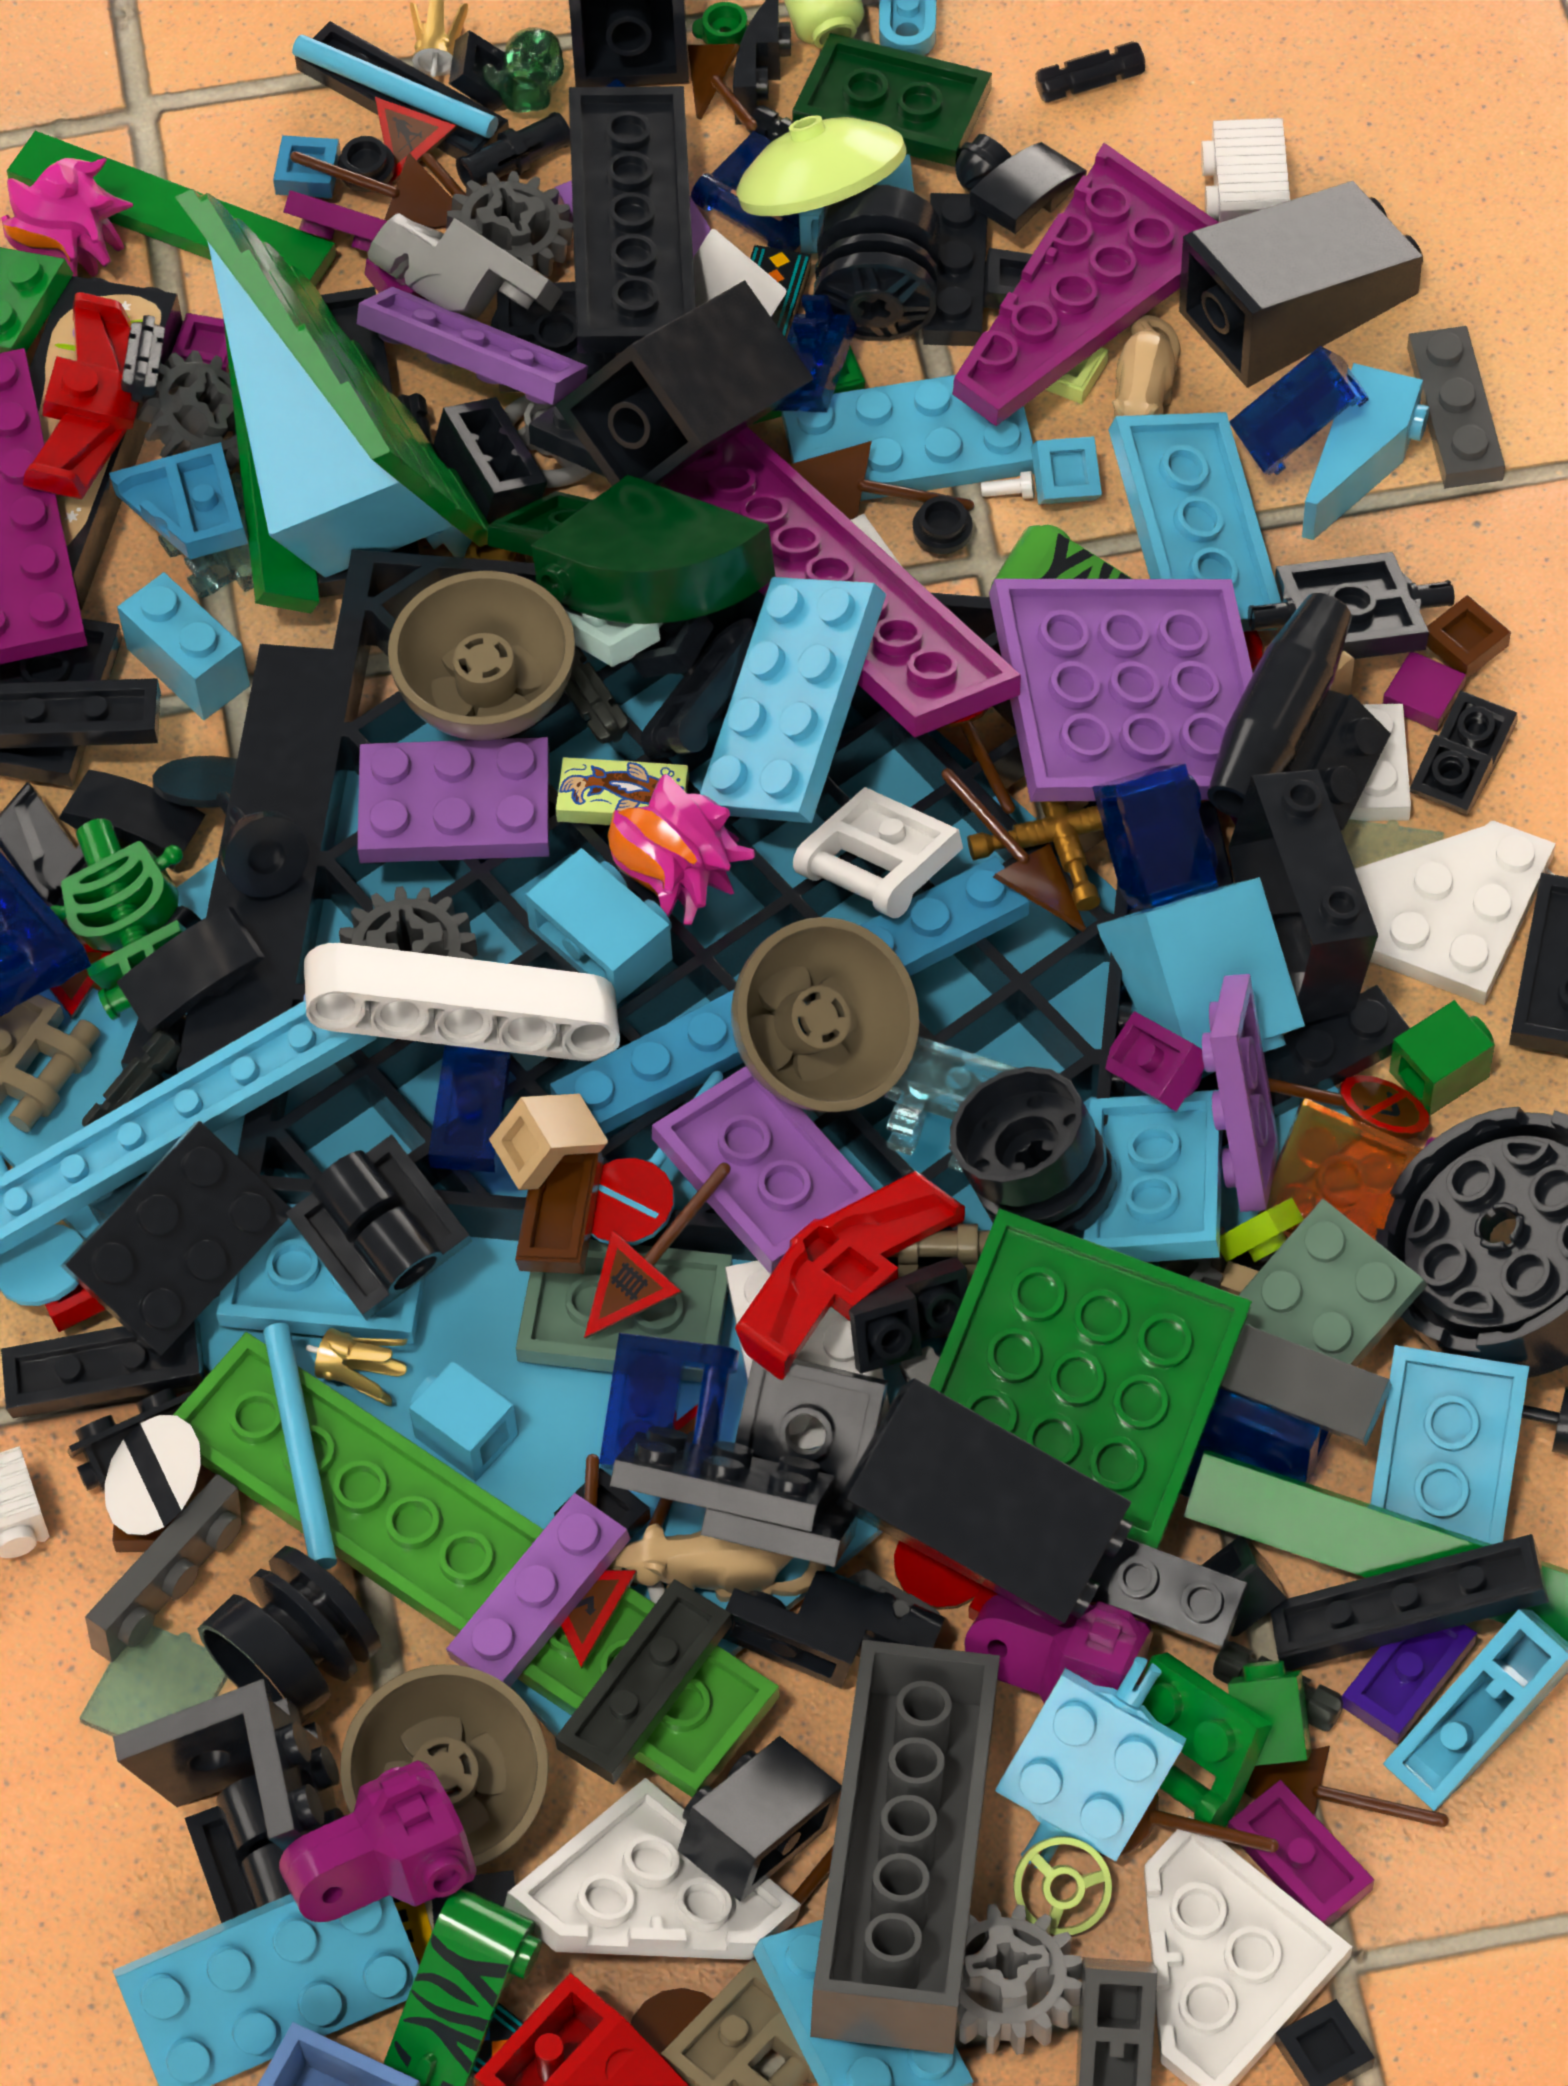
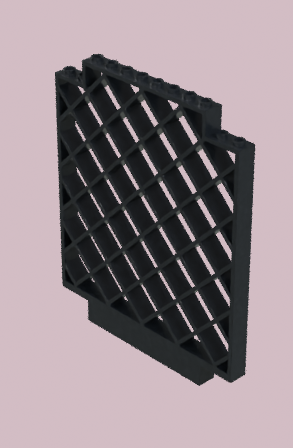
M352 549L333 649L260 644L206 917L226 906L233 907L265 958L221 997L206 995L187 1012L181 1041L182 1051L177 1062L178 1073L304 1001V959L308 952L315 948L324 899L332 900L351 922V911L354 908L362 909L368 913L373 910L372 900L356 882L386 862L360 863L357 850L358 831L334 846L347 771H355L359 775L360 744L397 743L425 725L426 722L408 706L399 691L358 717L370 647L378 646L388 657L390 634L399 614L417 594L430 585L457 574L474 571L505 572L537 583L534 563ZM756 591L734 605L706 615L714 625V628L703 645L701 652L721 631L736 621L750 618L756 625L765 596ZM931 593L1001 656L990 597ZM631 659L614 667L606 665L597 671V674L615 699V703L612 706L615 704L621 706L666 675L643 678L630 662ZM857 684L851 706L865 721L839 738L816 808V813L824 822L850 800L839 786L895 749L934 789L932 793L910 808L950 826L964 819L977 833L983 832L993 835L942 778V771L945 768H950L1007 831L1013 830L1012 826L1018 823L1009 814H1006L1002 807L993 799L995 794L978 761L964 770L928 733L914 738ZM564 691L556 705L539 722L518 734L502 739L548 737L549 753H551L588 728L587 722L591 719L585 721ZM1010 699L992 706L1016 730ZM727 710L708 723V742L705 748L699 752L685 755L676 754L674 757L657 761L650 759L645 755L641 747V729L628 716L630 728L622 734L623 738L616 743L612 741L608 743L625 761L688 765L690 773L712 758ZM1017 734L988 753L1005 788H1008L1025 776ZM689 781L687 794H700V791ZM549 783V857L492 858L482 864L478 859L437 860L455 882L431 897L433 904H437L440 900L449 896L453 899L455 915L466 912L469 916V921L485 912L522 953V955L508 964L580 973L529 928L528 913L510 895L511 893L570 853L575 854L582 848L598 863L606 861L613 865L623 876L628 889L643 902L650 899L660 906V901L655 893L627 877L617 867L612 858L610 847L598 835L609 828L610 825L557 822L556 804L558 792ZM1088 801L1089 804L1083 808L1086 809L1087 807H1094L1104 803L1108 808L1129 803L1130 801ZM232 807L239 808L245 815L261 810L278 811L293 819L306 835L310 851L307 867L299 880L283 893L267 898L250 897L236 890L224 874L220 851L222 841L233 825L229 816V811ZM736 816L728 817L724 826L729 832L739 838L736 844L754 849L755 858L729 862L730 871L765 908L706 949L671 913L668 917L672 925L670 934L673 959L671 960L678 968L617 1009L620 1042L617 1049L666 1025L703 998L707 997L711 1002L734 990L736 981L733 978L741 972L754 950L770 935L794 922L822 917L855 894L823 878L817 881L807 878L792 888L757 852L753 845L788 821ZM1130 818L1111 823V828L1079 835L1083 851L1086 853L1115 831H1122L1114 914L1106 913L1099 905L1088 911H1079L1086 929L1082 932L1067 923L1077 935L1022 974L986 938L953 954L992 995L936 1035H933L919 1020L918 1038L912 1059L899 1081L882 1097L853 1110L841 1112L813 1111L819 1117L813 1121L814 1124L838 1150L846 1146L883 1187L914 1172L908 1163L873 1126L931 1084H934L958 1110L959 1105L980 1084L961 1063L1017 1023H1020L1065 1069L1059 1074L1071 1080L1083 1102L1090 1097H1097L1099 1099L1111 1098L1112 1095L1124 1096L1125 1082L1107 1071L1105 1067L1110 1047L1132 1015V1002H1120L1122 985H1124L1121 979L1122 970L1111 952L1109 955L1100 937L1097 924L1141 911L1142 894L1130 893L1131 877L1138 876L1144 878L1147 841L1136 840L1137 825L1149 826L1150 819L1139 821ZM1050 842L1052 850L1055 854V857L1058 861V864L1061 868V871L1072 894L1074 888L1072 879L1067 872H1065L1062 868L1054 842ZM1049 843L1024 848V850L1029 855ZM1006 848L995 850L1005 861L1002 864L1005 868L1017 862ZM847 851L838 857L881 878L890 873V871ZM928 880L913 894L912 898L935 887V885ZM406 943L404 945L405 951L409 952L411 951L410 943ZM1110 962L1101 1049H1094L1048 1001L1101 963ZM397 1039L371 1058H368L359 1049L334 1063L344 1074L343 1077L284 1116L289 1090L245 1114L237 1157L285 1203L298 1204L312 1194L311 1187L322 1173L305 1152L373 1107L410 1148L412 1152L408 1156L433 1187L440 1182L447 1190L435 1191L470 1237L519 1241L526 1197L489 1194L466 1169L464 1164L492 1146L489 1138L521 1097L551 1095V1083L594 1061L548 1057L529 1071H526L510 1052L464 1047L499 1085L501 1090L441 1132L435 1134L397 1089L460 1046ZM742 1063L722 1073L723 1080L745 1067V1064ZM703 1084L645 1113L609 1138L608 1143L601 1151L604 1158L603 1165L615 1159L638 1158L645 1161L649 1160L658 1149V1145L652 1140V1125L691 1101ZM1104 1115L1105 1126L1108 1122V1115ZM952 1151L920 1173L951 1197L970 1184ZM274 1168L282 1169L288 1177L273 1176ZM707 1201L669 1247L673 1249L732 1255V1259L758 1261ZM673 1210L667 1225L653 1238L637 1245L653 1246L681 1211ZM958 1225L955 1227L947 1226L940 1231L958 1230ZM591 1235L590 1239L597 1240ZM898 1257L886 1258L898 1267ZM918 1257V1266H929L953 1257Z

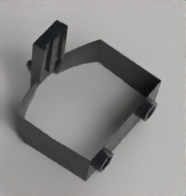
M1319 770L1252 775L1228 846L1234 881L1237 883L1258 877L1261 879L1304 1024L1353 1010L1356 1007L1378 938V932Z

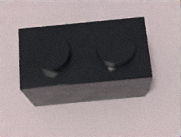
M779 1736L758 1754L750 1750L742 1755L730 1770L727 1779L713 1789L709 1785L704 1786L692 1797L682 1815V1818L687 1823L678 1851L737 1900L742 1901L827 1829L842 1785Z

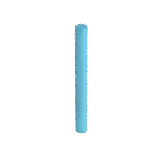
M299 35L294 42L292 53L296 57L486 138H491L497 129L498 118L306 35Z
M274 1323L268 1325L263 1330L307 1554L308 1557L327 1570L337 1564L290 1327L286 1323Z

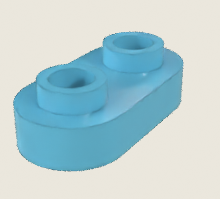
M880 0V45L922 56L927 55L933 49L936 42L937 0Z

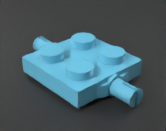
M1135 1657L1134 1663L1118 1690L1096 1686L1072 1671L1064 1669L995 1789V1792L1030 1811L1034 1818L1040 1822L1025 1850L1022 1851L1021 1857L1029 1848L1044 1839L1055 1836H1069L1084 1841L1096 1851L1115 1862L1117 1861L1187 1739L1156 1721L1146 1707L1142 1705L1156 1679L1162 1673L1160 1668L1154 1663H1151L1140 1684L1136 1685L1148 1660L1142 1657ZM1059 1845L1050 1846L1042 1850L1040 1855L1048 1864Z

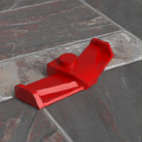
M79 292L75 294L73 303L76 361L56 356L43 404L42 416L58 419L60 422L33 463L26 469L23 487L82 500L126 431L133 428L140 402L132 401V394L121 389L124 360L131 321L119 301Z
M914 1171L822 1219L811 1221L790 1240L789 1249L735 1326L745 1353L776 1378L784 1380L790 1371V1366L830 1307L850 1321L849 1309L877 1289L898 1279V1267L886 1258L947 1226L955 1227L961 1224L965 1219V1206L920 1173Z

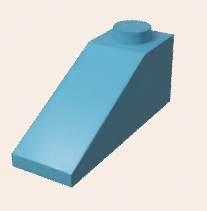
M1353 363L1305 500L1303 538L1314 540L1403 463L1411 439L1422 440L1430 409L1429 406L1420 404L1422 379Z
M1518 1609L1385 1760L1383 1765L1433 1811H1436L1520 1726L1568 1673V1642L1532 1610Z

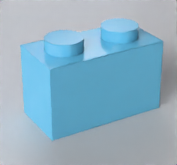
M165 572L117 606L127 649L202 720L207 719L250 687L242 644Z
M582 848L525 893L529 928L580 973L594 974L610 981L615 989L616 1004H619L673 959L670 934L672 925L663 909L650 899L643 902L628 889L623 876L613 865L606 861L598 863Z

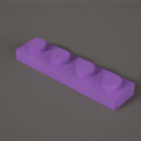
M390 287L359 302L356 324L378 333L379 338L392 344H406L427 353V357L434 362L454 364L476 373V377L483 382L503 384L525 393V397L534 403L544 405L556 404L586 381L588 366L459 313L448 311L432 302L395 287Z

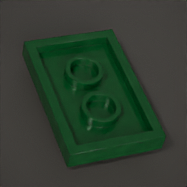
M830 33L792 110V120L797 121L808 116L818 115L822 117V120L850 117L881 123L902 135L907 150L906 155L910 154L912 157L955 167L960 155L959 149L968 141L991 91L992 73Z

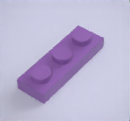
M574 1493L446 1648L450 1659L460 1666L474 1668L490 1674L511 1687L631 1540L628 1530Z

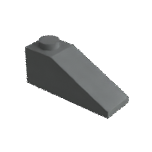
M1082 1957L1076 2086H1151L1158 1975L1153 1962Z

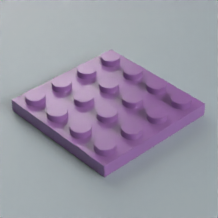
M994 579L989 597L1001 657L1021 674L1020 695L1011 698L1010 702L1030 802L1132 801L1138 797L1151 795L1154 801L1209 800L1207 792L1226 726L1253 675L1232 579Z

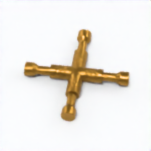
M1152 795L1138 797L1129 803L1108 808L1104 803L1071 812L1066 801H1043L1040 804L1045 818L1013 825V830L1008 831V833L1023 849L1054 842L1062 868L1070 874L1074 885L1072 897L1075 906L1079 911H1088L1097 907L1101 900L1096 886L1088 880L1084 868L1087 865V859L1079 835L1111 828V823L1130 818L1139 821L1155 818L1156 809ZM982 832L967 836L968 847L973 861L989 857L995 850L1005 848L994 835Z

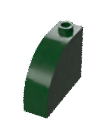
M630 475L625 476L531 545L538 585L550 592L562 606L592 617L613 622L654 624L676 622L708 615L742 601L769 583L772 577H776L768 524Z

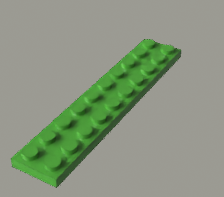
M245 1332L173 1415L180 1417L193 1427L200 1442L201 1465L214 1474L220 1475L236 1486L239 1491L303 1533L266 1344ZM297 1366L336 1556L456 1637L544 1529ZM629 1587L582 1669L560 1626L517 1679L572 1716L654 1607L655 1603ZM717 1645L640 1748L634 1759L690 1797H693L701 1788L712 1784L780 1698L779 1686Z

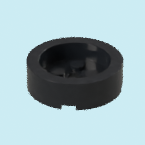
M1520 1107L1502 1108L1476 1115L1443 1132L1422 1149L1407 1165L1390 1191L1395 1200L1387 1216L1384 1229L1377 1228L1376 1241L1424 1279L1427 1285L1426 1288L1401 1315V1318L1432 1351L1529 1366L1528 1378L1537 1377L1568 1365V1115L1555 1110L1553 1115L1525 1113ZM1507 1219H1516L1514 1231L1509 1236L1512 1241L1510 1244L1506 1245L1503 1241L1490 1243L1491 1233L1500 1222Z

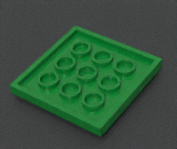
M999 1208L929 1386L1130 1500L1131 1504L1124 1518L1133 1522L1126 1538L1159 1550L1251 1310L1252 1301Z

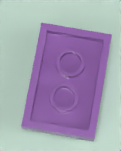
M548 737L487 741L458 740L360 744L357 848L360 863L549 857Z
M1250 974L1229 975L1223 978L1219 1000L1209 1004L1211 1032L1202 1034V1057L1205 1071L1216 1072L1219 1091H1213L1212 1113L1216 1130H1226L1229 1148H1224L1222 1152V1169L1225 1185L1227 1188L1236 1187L1240 1212L1267 1210L1279 1141Z
M746 1066L652 1125V1140L697 1191L719 1164L725 1162L730 1165V1173L710 1196L707 1203L770 1275L789 1249L790 1240L811 1221L822 1219L875 1192L801 1108L790 1105L767 1091L751 1075Z

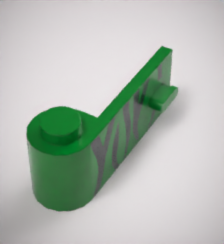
M463 1888L450 1895L431 1933L383 2064L419 2080L420 2086H467L502 1992L510 1984L514 1976L525 1980L536 1962L542 1946V1940L533 1936L535 1921Z

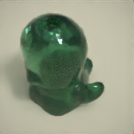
M529 27L517 31L507 41L504 51L505 65L501 72L490 64L483 67V76L486 82L499 92L506 107L517 113L539 111L547 108L551 102V89L560 80L564 70L562 46L559 39L551 31L540 27Z

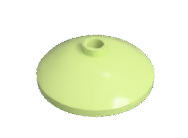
M818 115L808 116L792 123L788 128L789 132L778 137L765 147L745 170L736 189V194L741 208L745 212L757 216H783L818 209L854 196L886 178L905 159L907 153L906 146L899 132L881 123L850 117L822 120V117Z

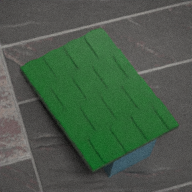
M194 189L175 196L176 200L208 242L269 536L325 578L348 569L352 549L390 552L452 526L479 547L488 544L489 524L458 472L453 468L448 469L437 456L413 415L395 395L387 390L360 343L356 340L350 341L311 281L295 266L289 267L283 257L270 244L262 243L242 220L234 219L228 210L211 194L200 195Z

